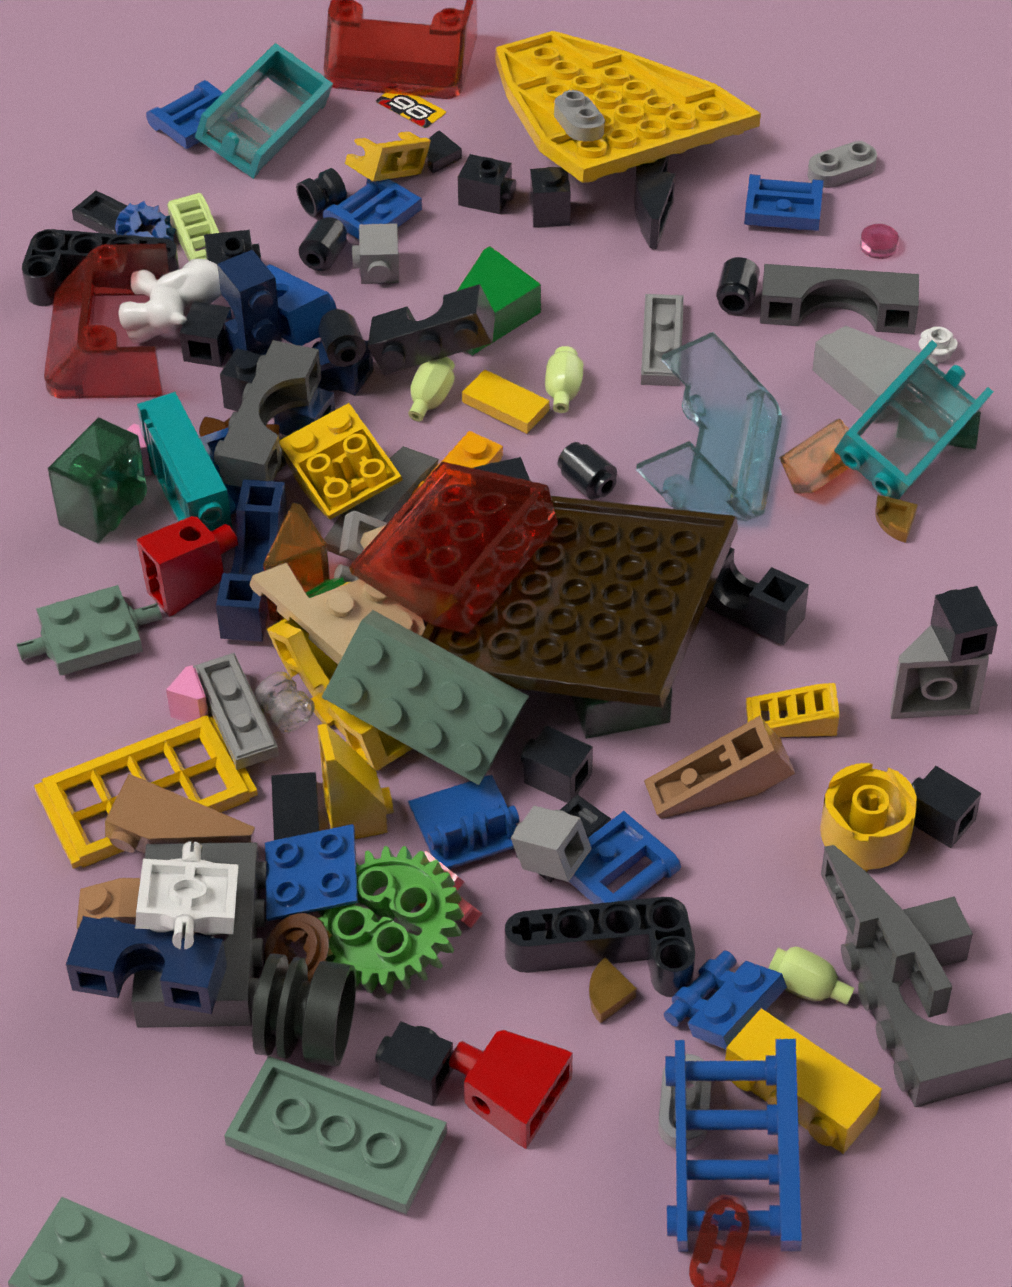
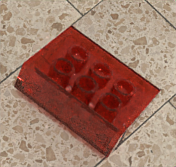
M441 462L349 566L350 572L432 625L468 634L558 525L549 487L542 483Z

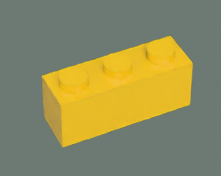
M761 1008L726 1047L725 1061L766 1060V1055H775V1039H796L798 1124L806 1128L818 1143L824 1146H832L844 1154L877 1115L882 1088ZM731 1081L739 1089L753 1092L768 1104H777L776 1086H766V1081Z

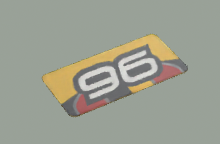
M394 86L376 100V103L423 128L429 127L446 113L444 109L400 86Z

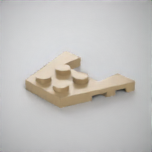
M396 521L368 531L362 536L360 543L379 572L312 598L307 597L287 563L253 575L249 585L259 596L265 594L278 606L276 611L287 621L293 619L309 633L308 639L337 664L342 659L361 620L372 610L421 636L425 626L400 527Z

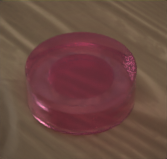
M886 224L869 225L861 233L860 249L871 258L885 259L891 257L897 251L899 235L894 228Z

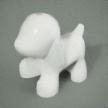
M192 259L182 269L163 275L159 280H156L154 274L148 270L134 271L131 276L132 291L135 295L144 294L150 297V300L146 303L132 301L122 303L119 308V319L122 327L127 331L131 342L135 344L144 343L157 335L166 334L178 329L186 323L187 318L184 315L189 313L193 302L211 304L221 296L217 264L207 259Z

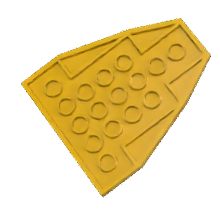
M556 31L546 32L496 47L495 61L506 97L537 149L582 183L594 182L600 177L625 172L628 168L644 163H653L657 159L672 154H681L688 149L703 144H712L716 140L731 135H740L744 131L760 126V112L717 84L618 48ZM568 90L582 92L584 96L593 102L605 119L603 137L595 141H578L568 136L554 117L555 99Z

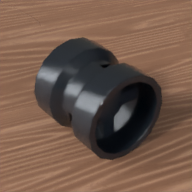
M333 168L320 172L318 178L314 180L307 178L296 185L299 202L305 212L312 217L322 213L326 206L339 205L347 199L345 184L338 172Z

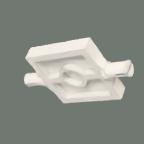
M191 841L183 845L182 858L171 860L143 859L135 928L150 929L155 932L174 931L172 941L178 949H181L182 938H185L184 949H188L193 945L194 932L204 935L233 934L238 865L201 860L202 846L195 841L193 852H191Z

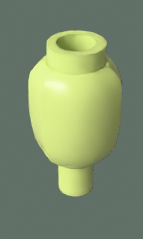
M569 346L557 348L546 365L545 389L554 399L553 410L557 413H566L569 410V401L578 394L583 378V361L578 357L577 351Z
M444 357L421 364L410 387L411 398L414 402L408 412L411 419L422 421L427 410L435 409L441 405L449 394L455 379L453 373L455 364L450 358Z
M778 947L768 968L782 973L787 985L785 991L807 1000L822 1001L830 997L847 1005L854 991V987L837 980L836 971L829 962L800 947H791L787 951Z

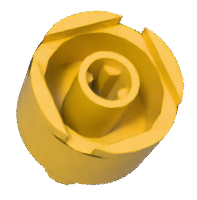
M858 763L841 769L829 782L824 797L820 834L825 847L835 845L867 872L869 869L889 866L897 862L908 852L916 815L917 796L911 783L898 771L888 767L886 772L872 769L873 764Z

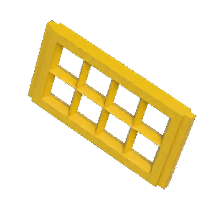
M206 715L43 778L41 779L42 782L34 785L35 792L73 869L79 866L84 868L124 852L115 847L108 837L90 843L80 824L81 821L106 811L109 814L117 796L111 798L101 778L105 775L128 767L133 776L147 781L138 762L164 753L175 773L151 782L152 784L167 788L180 783L188 799L221 813L250 801V798L258 795L257 788L245 768L236 769L213 716L208 717ZM200 739L211 759L184 769L174 748ZM216 768L227 789L200 799L190 778ZM92 781L102 802L74 812L64 791Z

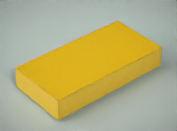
M485 369L462 391L463 403L526 434L550 410L549 400Z

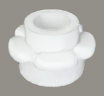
M939 326L923 331L919 340L921 351L931 340L938 344L930 357H933L938 362L947 361L958 345L957 340L953 338V333Z

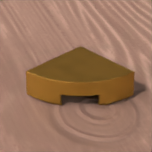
M878 494L875 506L876 520L885 533L898 541L906 543L916 516L918 504Z
M606 958L596 966L589 982L591 1010L600 1024L635 999L637 988Z

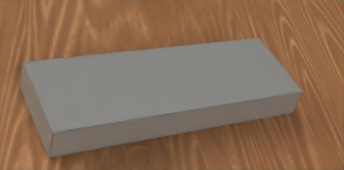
M645 294L641 367L642 385L680 386L684 295Z
M235 653L194 665L193 667L196 668L206 696V702L236 769L239 770L279 756L276 741Z

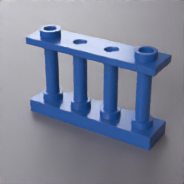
M775 1039V1055H766V1060L686 1061L685 1040H675V1056H665L666 1086H675L677 1205H667V1237H677L678 1252H689L688 1231H770V1236H780L781 1252L801 1251L796 1039ZM686 1081H766V1086H776L777 1104H767V1109L687 1110ZM687 1130H767L768 1135H778V1154H768V1159L687 1160ZM769 1180V1185H779V1205H769V1210H688V1181Z

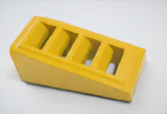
M836 683L815 684L746 698L747 722L758 716L761 717V711H769L770 720L765 722L778 737L837 736L839 706ZM797 710H805V714L798 715ZM779 711H787V717L780 718Z

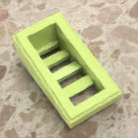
M201 193L169 201L167 206L168 214L171 215L170 223L176 229L175 234L188 260L206 259L205 249L195 251V249L205 247L204 234L219 233L205 198Z

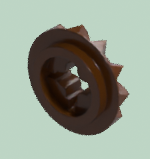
M298 913L286 917L275 926L266 941L264 965L270 954L286 955L289 968L293 958L297 957L294 948L290 944H299L304 946L303 949L307 952L305 961L307 964L308 981H311L319 962L326 961L328 956L334 955L329 948V941L333 935L325 928L323 921L310 914Z

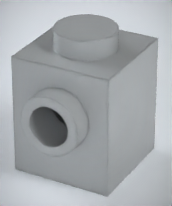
M397 224L359 225V245L352 246L353 269L360 268L361 284L399 283Z
M533 806L525 819L517 825L514 834L511 836V841L522 869L567 882L570 881L591 851L581 818L569 815L561 810H550Z

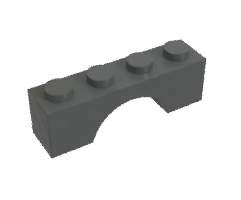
M764 264L760 324L799 326L806 316L817 310L843 308L857 312L865 317L872 324L876 332L915 334L919 308V274Z
M273 340L266 355L260 356L257 363L256 376L252 383H247L245 386L242 405L238 412L234 411L232 413L228 433L224 441L220 440L215 449L214 463L219 465L220 477L224 484L242 487L243 479L274 481L282 464L279 438L266 425L275 415L284 410L309 406L322 378L319 349Z

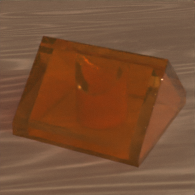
M293 503L263 563L264 571L287 563L302 589L306 592L321 582L330 579L327 544L301 504ZM267 597L270 620L279 622L285 619L276 611L278 606Z

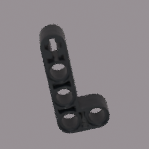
M45 229L37 232L30 241L22 263V274L29 302L37 306H48L58 301L65 282L131 287V276L134 271L148 270L154 274L156 280H159L163 275L180 269L177 246L169 239Z
M655 897L522 911L509 917L505 923V959L512 969L519 972L530 973L596 966L604 958L611 964L647 960L651 983L659 994L673 997L681 987H689L693 983L695 947L688 912L685 905L673 897ZM661 926H668L671 928H661ZM615 931H623L625 933H615ZM568 936H577L578 938H568ZM669 965H675V966H678L679 968H669V967H667V966H669Z

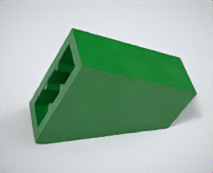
M491 246L482 251L457 290L459 291L478 284L481 285L495 312L492 343L541 313V284ZM490 344L467 350L466 352L473 356Z

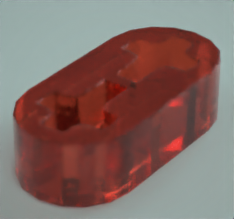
M723 1194L713 1198L704 1210L689 1264V1277L694 1287H731L735 1279L749 1231L750 1215L743 1201L733 1195ZM727 1207L734 1209L735 1219L740 1221L741 1224L740 1226L731 1225L726 1239L723 1241L717 1239L719 1222L713 1219L712 1216L713 1214L722 1215ZM713 1249L722 1251L720 1268L727 1272L725 1276L717 1274L713 1282L704 1279V1270L698 1268L699 1263L708 1264Z

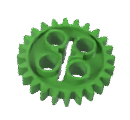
M384 846L381 858L375 859L373 854L367 850L365 851V863L359 865L356 862L358 903L368 908L350 904L321 910L318 913L322 917L318 919L324 922L325 928L333 935L329 941V948L334 955L328 956L326 961L354 965L356 970V986L362 981V985L368 993H372L378 982H380L386 993L391 994L394 981L400 980L405 989L408 990L411 985L410 976L417 974L420 979L426 981L428 980L425 970L426 966L430 964L439 969L443 967L437 955L440 951L453 953L454 948L447 938L461 936L462 933L454 922L464 918V913L457 904L462 898L456 887H453L455 883L450 874L444 872L438 860L435 859L429 863L423 851L420 850L412 859L408 848L403 846L397 857H394L389 847ZM387 886L383 893L373 896L377 889ZM426 903L422 910L411 913L415 906ZM375 914L381 917L380 921L377 919ZM395 917L397 918L399 923H396L394 921ZM364 925L360 932L355 935H349L355 927ZM410 929L415 932H420L421 934L414 935L412 933L407 932V930ZM403 942L398 950L387 953L392 945Z

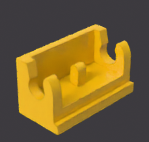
M409 131L398 133V136L404 140L375 144L367 138H356L354 142L357 146L363 147L365 156L347 154L344 164L373 182L418 175L422 173L431 140L420 138Z

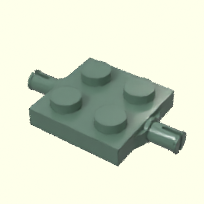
M116 585L36 608L41 625V637L16 643L21 661L46 653L55 662L58 673L62 676L143 652L141 639L138 634V626L162 620V615L157 602L133 610L125 602L119 586Z

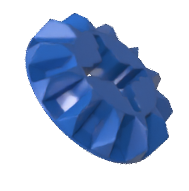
M145 201L136 205L129 203L118 215L115 225L116 234L165 238L173 241L176 229L170 223L171 215L165 216L160 212L159 205L151 207L146 205ZM142 223L145 226L150 224L155 226L151 234L148 231L136 232Z

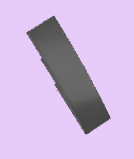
M404 446L389 459L403 480L342 513L322 541L321 549L353 561L354 559L339 554L345 515L354 510L386 523L398 522V517L410 508L409 500L415 488L418 487L421 481H425L429 474L438 466L439 459Z
M835 845L826 846L824 848L821 876L855 949L874 945L891 983L910 978L928 1018L947 1013L952 985L928 943L902 908L865 870Z

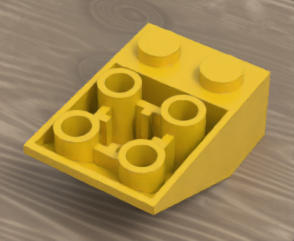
M350 403L279 440V446L292 475L306 496L329 520L403 480L398 470Z

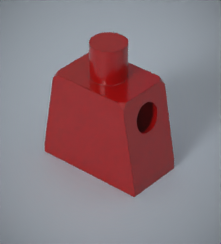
M190 516L136 539L147 593L171 617L218 584L224 573L221 555L238 546V540L232 528L228 524H223L210 531L198 517Z
M500 1030L494 1034L484 1051L464 1041L459 1042L451 1055L449 1067L466 1075L464 1081V1100L467 1107L519 1146L527 1149L572 1079L573 1053L566 1049L506 1030Z

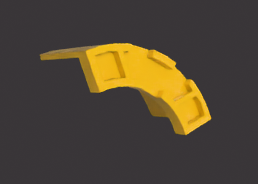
M283 619L267 629L272 643L290 677L292 678L299 674L313 696L308 700L307 704L322 724H327L329 727L335 725L345 736L346 743L376 771L413 749L322 698L338 664L308 639L309 633L293 619L289 621Z

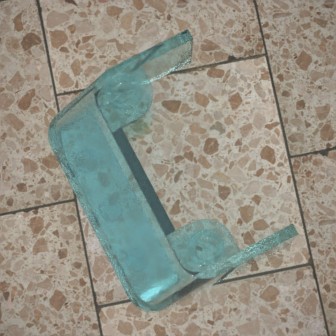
M711 332L663 354L661 359L685 385L682 410L685 416L699 427L696 447L688 441L637 463L636 471L674 509L737 516L739 521H749L763 515L766 509L782 424V413L773 395L714 332Z

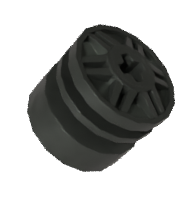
M270 954L265 962L253 999L252 1042L255 1054L268 1056L277 1047L279 1058H290L300 1038L302 1039L305 1062L339 1066L345 1055L353 1021L356 998V970L354 965L320 961L312 980L308 981L305 958L294 957L288 968L286 955Z

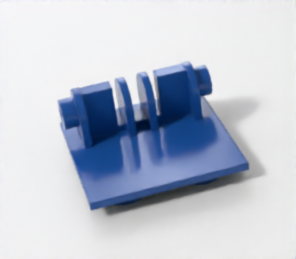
M492 774L485 776L479 785L469 781L408 801V805L431 855L448 869L514 848L511 836L517 827L516 824L520 822L519 815L514 805L507 807Z
M353 824L265 842V861H267L266 919L268 921L283 920L298 913L309 914L311 912L358 903L355 827Z

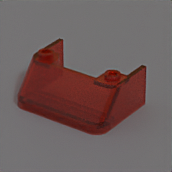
M331 0L327 15L323 70L324 77L333 83L332 88L437 99H451L461 94L478 35L477 0H466L464 10L455 8L441 10L434 15L431 25L363 19V7L357 1Z
M166 244L100 245L93 249L59 285L54 295L44 370L46 390L51 396L59 399L148 398L163 396L156 346L118 347L116 332L108 326L93 325L96 296H137L131 288V276L134 271L148 270L154 274L156 280L170 273Z

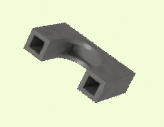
M257 842L199 843L202 846L201 860L238 865L234 932L229 934L223 942L227 968L212 1014L166 1007L160 984L162 974L154 970H142L134 973L131 1000L137 1028L251 1026L253 999L260 978H254L255 967H263L264 962L263 938H257V927H265L266 902L265 899H259V889H266L267 861H259ZM185 843L146 844L145 859L171 860L182 858V848ZM191 843V852H193L194 843Z
M955 896L903 909L930 946L941 967L967 960L973 933ZM847 932L846 942L841 945L843 963L849 972H855L859 981L858 993L860 1001L866 1011H872L876 1019L875 1028L879 1044L884 1051H890L895 1062L893 1069L896 1082L901 1091H908L914 1107L1012 1081L1011 1012L959 1026H945L929 1022L914 1013L903 1000L899 987L907 979L891 983L875 946L870 945L855 949Z

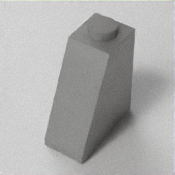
M844 326L831 334L824 335L815 342L812 371L864 414L919 352ZM929 357L928 360L938 367L939 362L933 357ZM905 388L894 399L903 408L918 400ZM888 406L873 423H878L896 411Z

